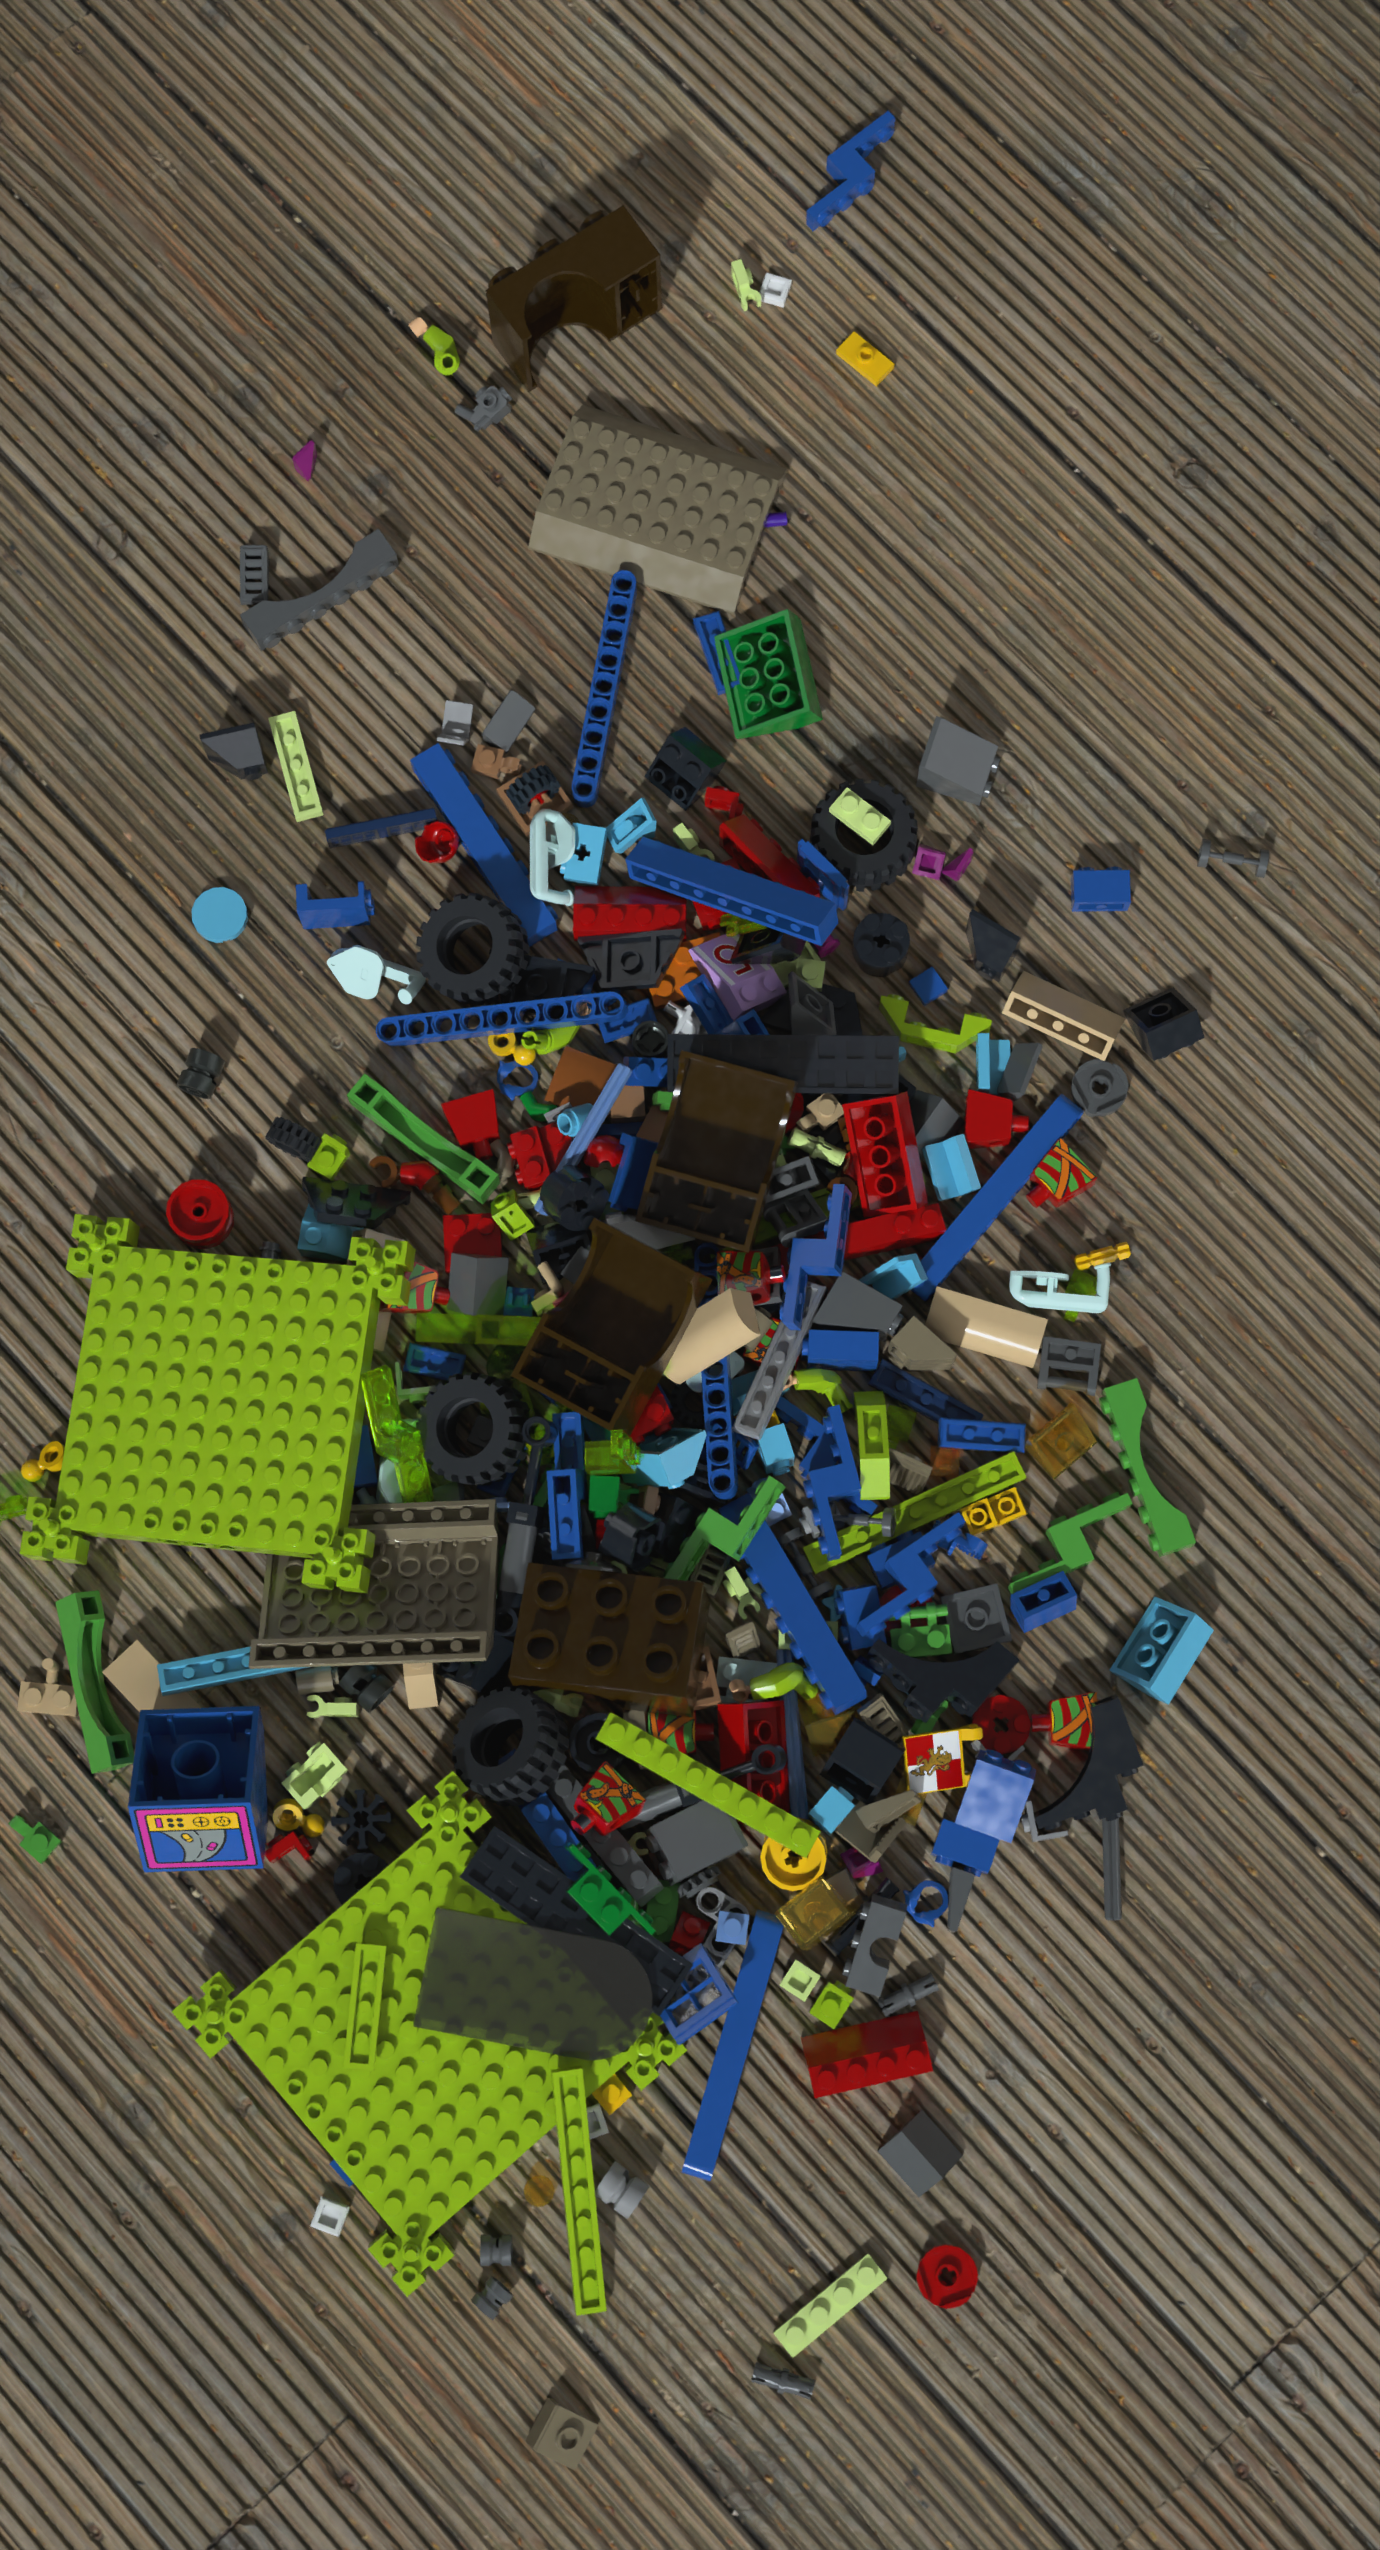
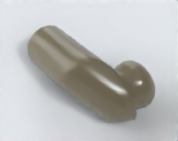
M496 1139L490 1144L492 1153L498 1158L497 1168L494 1169V1172L499 1175L500 1181H505L514 1173L515 1159L511 1158L509 1150L500 1139Z

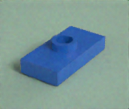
M646 998L628 1004V1013L622 1020L598 1023L604 1043H608L632 1035L635 1028L642 1022H657L650 999ZM620 1007L615 1008V1009H612V1010H609L608 1012H609V1013H614V1012H616Z
M410 1342L403 1371L437 1380L449 1381V1376L457 1373L463 1374L467 1357L463 1354Z

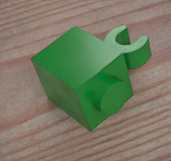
M590 1475L588 1514H594V1519L605 1520L610 1512L616 1513L618 1511V1503L624 1506L628 1502L627 1498L630 1495H639V1490L635 1488L619 1490L620 1477Z

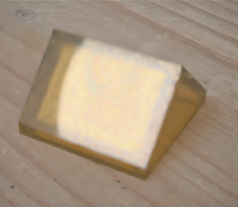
M1070 1403L1027 1440L1025 1449L1049 1476L1055 1480L1098 1442L1075 1405Z
M817 1693L810 1700L798 1699L799 1713L813 1757L834 1751L855 1717L863 1721L857 1712L861 1708L860 1702L835 1715L831 1708L827 1710L818 1695L820 1693Z
M822 1875L775 1912L778 1919L802 1950H811L856 1913L850 1904Z

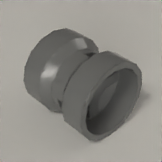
M503 2234L500 2238H493L492 2235H481V2266H491L493 2263H500L502 2266H512V2234Z
M491 2276L485 2282L483 2291L477 2292L471 2301L487 2317L494 2320L500 2313L499 2308L503 2304H507L514 2295L498 2279Z

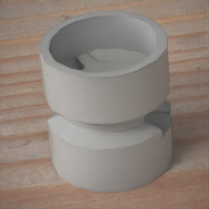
M615 2161L596 2188L595 2196L605 2204L612 2202L614 2210L628 2219L650 2185L637 2176L630 2178L629 2170Z

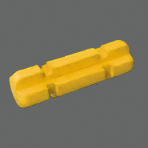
M1122 1242L1116 1244L1115 1247L1111 1245L1090 1251L1088 1255L1086 1253L1076 1255L1074 1261L1077 1270L1083 1271L1089 1269L1090 1266L1094 1268V1266L1115 1262L1117 1258L1119 1260L1129 1258L1131 1251L1128 1243Z

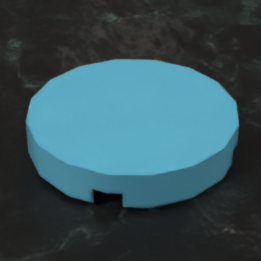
M225 887L211 888L203 892L195 900L192 908V922L197 932L204 939L215 943H223V941L229 939L231 941L237 938L244 931L248 921L247 907L242 897L234 890Z

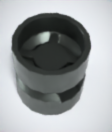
M646 1021L639 1024L632 1035L634 1057L667 1058L668 1032L665 1027L656 1021Z
M191 1048L185 1062L188 1069L182 1070L177 1087L193 1096L211 1099L217 1085L214 1078L220 1077L225 1061L211 1052Z
M353 1665L342 1677L339 1685L349 1695H357V1702L370 1713L387 1698L395 1685L384 1674L378 1675L375 1665ZM365 1680L368 1681L366 1685L363 1684Z

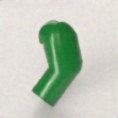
M532 1091L526 1092L520 1097L530 1118L534 1121L548 1123L544 1114L558 1108L555 1104L538 1103Z

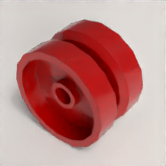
M193 1179L182 1183L171 1193L167 1201L166 1216L170 1227L184 1244L192 1248L209 1249L220 1245L229 1236L234 1226V1211L230 1201L216 1184L207 1180ZM200 1212H203L202 1216H197Z

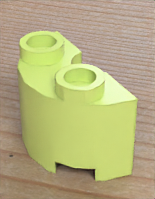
M318 1742L306 1753L309 1756L308 1760L302 1765L297 1762L291 1766L285 1773L288 1777L282 1782V1785L304 1810L309 1808L318 1797L325 1796L341 1781V1776L348 1772V1769L325 1743L321 1744V1742Z

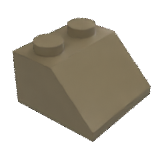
M915 1316L893 1337L888 1348L890 1361L900 1369L905 1367L908 1371L950 1370L954 1366L957 1354Z

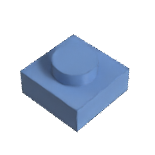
M719 1911L716 1941L746 1945L749 1915Z

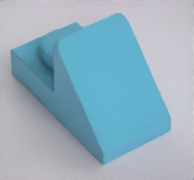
M640 798L606 827L608 831L607 837L615 853H623L642 837L651 839L655 837L657 821L645 798Z

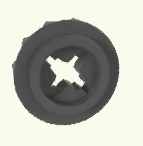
M712 1866L680 1885L677 1890L680 1898L686 1895L689 1899L698 1894L702 1889L716 1883L719 1880L717 1876L721 1874L718 1867Z

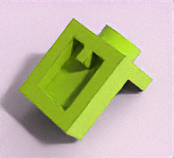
M324 1133L321 1137L322 1143L307 1166L327 1180L333 1181L350 1156V1152L346 1147L347 1142L335 1134L330 1137Z
M514 1189L507 1193L499 1194L491 1202L492 1218L511 1241L535 1227L534 1220L518 1201V1195Z
M836 1980L834 1985L828 1982L809 2013L832 2029H835L854 2000L849 1995L852 1990Z

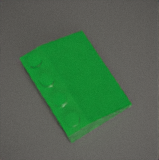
M785 609L714 636L736 739L799 729L823 720L801 618L789 609ZM726 639L729 641L740 673V684L735 685L734 688H731L730 682L737 681V677L724 643ZM724 658L728 660V667H726Z

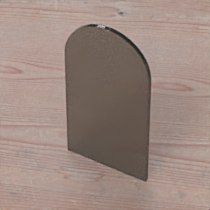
M437 1907L432 1934L429 1936L430 1944L420 1994L418 1995L413 2027L583 2060L606 2059L625 2051L643 2033L653 2011L651 1984L639 1960L626 1948L612 1941Z

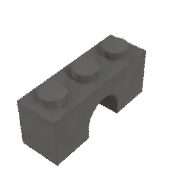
M875 1894L872 1895L870 1903L864 1902L860 1919L865 1921L861 1931L855 1930L851 1947L856 1948L853 1959L847 1957L842 1975L847 1976L845 1986L880 1997L890 1961L875 1955L871 1944L883 1937L898 1941L907 1913V1904Z

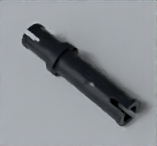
M885 1877V1880L870 1896L865 1895L862 1900L870 1903L873 1894L892 1899L900 1889L889 1878ZM864 1902L825 1941L838 1956L853 1940L855 1930H862L865 1920L860 1919Z

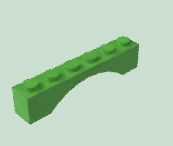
M365 1073L347 1094L348 1100L353 1107L423 1160L434 1165L440 1173L481 1204L486 1202L501 1183L496 1172L430 1128L384 1087Z
M1135 1378L1104 1388L1101 1393L1102 1397L1099 1398L1100 1407L1103 1414H1108L1112 1424L1109 1425V1432L1114 1442L1118 1441L1122 1451L1118 1453L1119 1460L1123 1469L1128 1468L1131 1477L1128 1480L1129 1488L1133 1497L1138 1496L1141 1507H1138V1513L1142 1523L1148 1524L1151 1533L1148 1535V1541L1152 1551H1157L1159 1557L1192 1547L1196 1540L1187 1515L1173 1507L1161 1496L1151 1482L1144 1467L1140 1451V1429L1147 1404L1138 1379Z
M99 1590L76 1592L55 1603L89 1764L93 1774L117 1770L134 1762V1750L130 1733L122 1725L114 1712L104 1683L101 1665V1642L105 1616Z

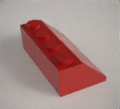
M745 814L723 822L719 826V845L731 858H736L738 865L745 872L753 873L758 877L773 882H779L784 886L802 890L807 894L820 898V887L811 877L806 878L800 872L799 864L791 857L788 859L781 852L782 848L773 838L768 839L762 833L763 829L755 819L752 818L750 820Z
M575 886L573 903L574 941H578V937L682 929L685 932L682 942H686L687 898L656 887Z
M907 1091L842 1104L863 1216L870 1217L915 1210L927 1205L928 1199Z
M784 1700L717 1704L721 1771L751 1760L754 1750L764 1744L774 1743L780 1745L787 1756ZM766 1751L763 1761L765 1765L772 1767L775 1764V1755L771 1751ZM787 1761L785 1767L778 1773L765 1775L753 1771L731 1780L790 1814ZM736 1819V1821H737L738 1824L746 1825V1824H744V1823H742V1822H740L739 1820Z
M918 2011L801 2037L814 2098L933 2071Z

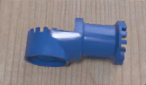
M936 1520L931 1530L939 1526L941 1521ZM962 1533L950 1542L944 1539L937 1546L946 1550L949 1556L957 1547L962 1552H966L967 1555L971 1553V1557L975 1555L974 1558L979 1560L982 1558L988 1544L974 1535Z

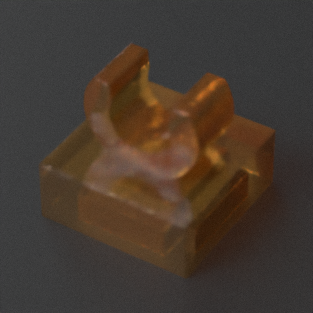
M930 1446L929 1466L933 1467L930 1476L958 1477L960 1449Z

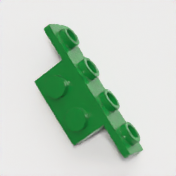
M568 1842L564 1846L586 1869L566 1892L607 1935H610L629 1915L650 1935L656 1931L651 1926L654 1920L642 1908L637 1911L630 1904L633 1898L621 1886L616 1889L609 1882L612 1876L601 1865L596 1868L588 1860L591 1854L580 1843L575 1846L573 1843Z

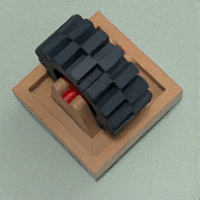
M544 761L539 762L496 789L497 794L526 837L530 835V823L537 811L551 809L559 811L563 815L573 809L572 802Z

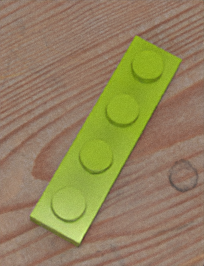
M356 1943L343 2068L374 2071L387 1945Z

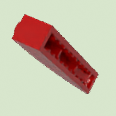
M931 1204L915 1210L895 1212L849 1223L844 1261L937 1241L946 1231L939 1204ZM824 1231L804 1237L805 1239H826ZM782 1244L775 1245L781 1251V1265L784 1266L785 1274H787L789 1271V1264L787 1262L788 1248L782 1246Z

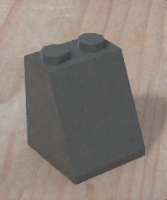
M936 716L919 766L916 787L980 806L982 797L988 798L993 782L988 781L990 773H996L1001 757L996 756L998 746Z
M842 1271V1276L837 1278L814 1317L812 1330L879 1332V1341L886 1342L888 1336L894 1337L902 1325L904 1316L901 1315L903 1305Z
M704 1800L651 1826L645 1831L646 1845L651 1853H655L660 1863L658 1865L659 1872L664 1880H668L670 1886L732 1857L748 1846L736 1819Z

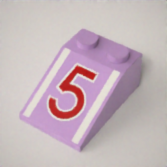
M735 930L688 950L701 975H706L733 1021L753 1009L755 1012L772 1006L787 993L770 964H732L730 959L740 937Z

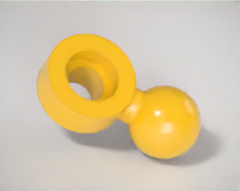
M514 1033L488 1036V1045L495 1055L505 1057L513 1054L514 1060L522 1066L530 1065L535 1060V1049H526L522 1044H517V1038ZM507 1040L508 1044L506 1046H499L500 1041Z
M58 1441L48 1443L42 1449L39 1460L29 1459L23 1463L21 1467L23 1478L29 1482H36L43 1477L45 1469L50 1472L60 1471L65 1446Z
M282 1799L276 1803L273 1810V1822L279 1829L290 1831L300 1826L303 1833L311 1838L318 1837L324 1832V1819L318 1814L303 1815V1808L296 1800ZM289 1809L292 1810L293 1813L285 1814L283 1811Z

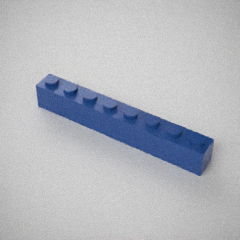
M439 743L410 759L413 772L446 822L450 823L457 831L460 839L459 842L497 900L511 909L512 913L517 915L522 921L520 926L526 929L528 938L524 941L529 944V947L557 931L556 920L558 916L551 905L546 906L542 900L532 895L530 881L526 877L529 874L527 868L521 860L516 861L511 854L514 852V849L506 837L501 839L497 833L500 830L492 815L487 817L482 810L485 806L477 793L472 795L468 789L470 782L463 771L458 773L453 766L456 762L448 749L443 751Z
M642 837L625 859L630 879L819 946L823 945L839 923L836 903L828 899L807 894L802 890L784 886L779 882L758 877L753 873L735 869L730 865L712 861L707 857H701L686 852L683 849H677L657 840L654 841Z
M747 1493L719 1508V1514L738 1525L741 1512L747 1505H751L754 1500L750 1493ZM765 1520L741 1557L749 1567L745 1571L752 1584L758 1583L763 1591L760 1597L768 1610L773 1608L777 1618L774 1620L780 1632L789 1635L792 1641L789 1646L797 1660L802 1658L807 1667L804 1669L808 1680L812 1685L817 1683L822 1693L818 1695L822 1704L827 1710L831 1708L834 1714L837 1715L866 1699L867 1691Z

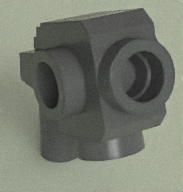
M484 386L476 393L478 405L473 410L458 404L455 413L470 421L476 431L485 430L493 422L497 424L511 412L512 406L509 402L512 400V397L503 387L497 390L495 386Z

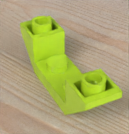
M895 994L881 995L879 1010L896 1036H899L901 1042L957 1053L974 1043L978 1033H989L992 1020L987 1019V1016L981 1013L964 1014L960 1035L954 1034V1031L948 1028H938V1030L927 1028V1025L921 1022L912 1021L908 1024L905 1023L909 1001H905L903 997Z
M883 1391L854 1392L860 1462V1500L890 1499V1457L886 1403Z

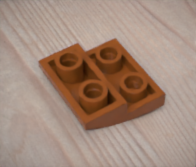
M566 1045L544 1100L558 1106L569 1102L572 1107L586 1103L594 1106L618 1064Z

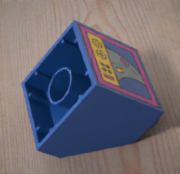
M260 1706L140 1710L128 1809L144 1872L264 1868L268 1808L264 1727Z

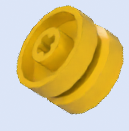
M796 1817V1818L802 1820L803 1822H805V1823L811 1825L812 1827L818 1829L819 1831H821L820 1828H819L818 1826H816L814 1823H812L811 1821H809V1820H807V1819H803V1818ZM820 1832L807 1858L800 1855H790V1849L765 1836L760 1858L762 1869L769 1881L781 1889L790 1891L806 1889L818 1881L824 1872L828 1852L826 1838L822 1832Z

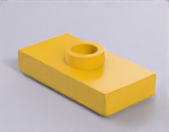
M855 331L836 349V355L876 387L894 369L895 364Z

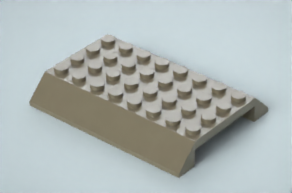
M582 405L572 416L535 513L528 549L611 576L620 570H627L634 574L636 584L735 615L743 593L745 576L775 495L780 493L787 469Z
M495 1499L351 1505L348 1528L367 1529L376 1535L373 1558H364L363 1566L371 1570L368 1594L344 1591L336 1587L337 1581L334 1582L333 1590L310 1588L301 1582L305 1559L313 1560L314 1558L267 1554L258 1639H251L250 1669L486 1661L493 1649L500 1547L497 1503Z

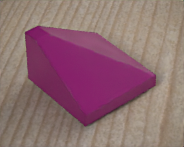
M312 440L292 457L295 470L304 479L309 481L317 459L315 443Z
M920 844L912 874L939 880L946 853Z
M968 848L946 865L942 873L955 881L960 880L972 861L973 849Z
M854 1847L840 1854L854 1879L883 1872L878 1860L876 1863L871 1862Z

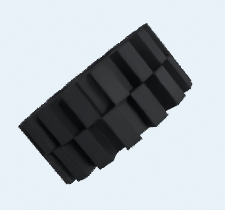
M275 1117L265 1136V1139L275 1145L276 1148L282 1149L283 1152L307 1162L312 1160L321 1143L320 1138L315 1136L316 1134L282 1117Z
M686 1381L681 1384L676 1383L674 1390L672 1389L671 1405L675 1418L678 1421L680 1420L682 1425L686 1427L689 1425L693 1429H697L700 1426L705 1428L704 1410L694 1412L686 1406L685 1399L692 1390L688 1387ZM720 1393L713 1395L711 1398L712 1404L723 1402Z

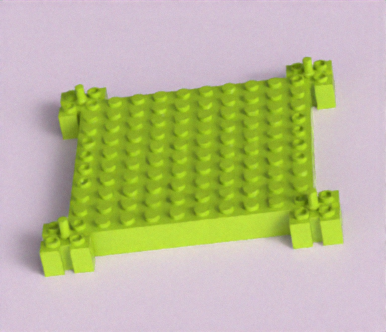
M75 1214L71 1236L78 1241V1248L69 1247L66 1270L77 1278L92 1279L59 1487L56 1501L51 1498L29 1496L25 1520L33 1523L32 1531H23L19 1554L33 1560L53 1561L55 1558L64 1563L87 1565L90 1542L82 1538L84 1535L314 1558L313 1560L305 1559L301 1583L310 1588L333 1590L334 1582L337 1581L336 1587L344 1591L368 1594L371 1570L363 1566L364 1558H373L376 1535L367 1529L348 1528L380 1300L385 1304L408 1306L411 1283L404 1277V1272H413L416 1249L408 1241L385 1240L384 1248H382L375 1239L351 1237L348 1260L355 1265L353 1266L139 1248L137 1244L140 1226L130 1218L107 1217V1223H105L98 1216Z
M454 1771L434 1786L440 1793L431 1801L425 1794L407 1809V1812L422 1829L428 1823L433 1828L235 1998L230 1993L237 1987L221 1969L200 1987L205 1993L200 2000L193 1993L171 2011L186 2030L195 2025L201 2032V2035L195 2041L210 2059L232 2040L227 2034L229 2032L395 2232L393 2235L388 2228L385 2229L369 2243L368 2250L383 2268L390 2262L396 2270L392 2272L391 2278L407 2297L426 2281L427 2275L423 2271L430 2265L436 2272L455 2254L453 2247L440 2232L431 2237V2234L556 2125L551 2078L552 2069L581 2066L583 2068L585 2098H587L629 2061L630 2064L624 2070L642 2091L660 2075L655 2068L657 2064L664 2060L670 2066L687 2051L683 2044L678 2045L669 2030L664 2034L660 2032L658 2027L663 2023V2020L643 2005L629 2016L630 2021L633 2023L629 2028L565 1950L459 1877L478 1850V1846L463 1829L468 1826L474 1833L492 1816L477 1798L469 1804L462 1796L468 1790V1787L465 1786ZM356 1943L387 1945L374 2071L343 2068Z

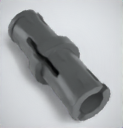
M931 1972L909 1985L904 1983L900 1985L901 1989L877 1999L885 2017L907 2005L912 2007L916 2005L915 2001L935 1991H939L938 1985L935 1982L924 1987L935 1981Z
M758 2362L755 2364L751 2379L753 2383L777 2389V2393L783 2394V2392H787L808 2400L811 2399L815 2385L814 2379L790 2373L789 2369L786 2368L780 2370Z

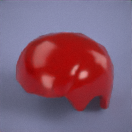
M439 820L425 825L424 832L415 838L416 853L423 861L439 864L451 860L460 845L457 831L450 823Z
M595 1136L590 1142L582 1161L586 1165L598 1168L603 1161L607 1160L611 1163V1167L614 1168L617 1164H620L625 1146L620 1144V1140L614 1136Z

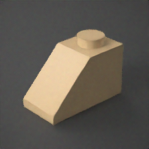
M435 1663L403 1664L409 1710L439 1707Z

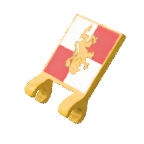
M968 1724L959 1728L902 1736L903 1748L906 1749L904 1751L907 1791L913 1790L917 1794L967 1786L972 1771L965 1773L962 1741L982 1739L983 1731L981 1727H978L977 1724Z

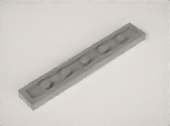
M807 1281L801 1331L789 1330L782 1323V1320L780 1321L732 1426L734 1432L761 1440L800 1354L803 1339L807 1338L809 1330L813 1325V1319L828 1292L826 1286Z

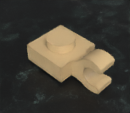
M824 1093L806 1106V1111L809 1115L797 1121L795 1128L808 1133L819 1125L824 1131L838 1121L837 1119L844 1116L843 1107L832 1093Z

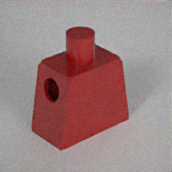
M493 1089L442 1103L444 1116L462 1150L473 1148L475 1157L480 1161L492 1158L493 1154L489 1143L500 1139L497 1105Z
M968 1089L964 1121V1135L968 1148L976 1149L1009 1145L1011 1132H1028L1029 1116L1013 1115V1100Z

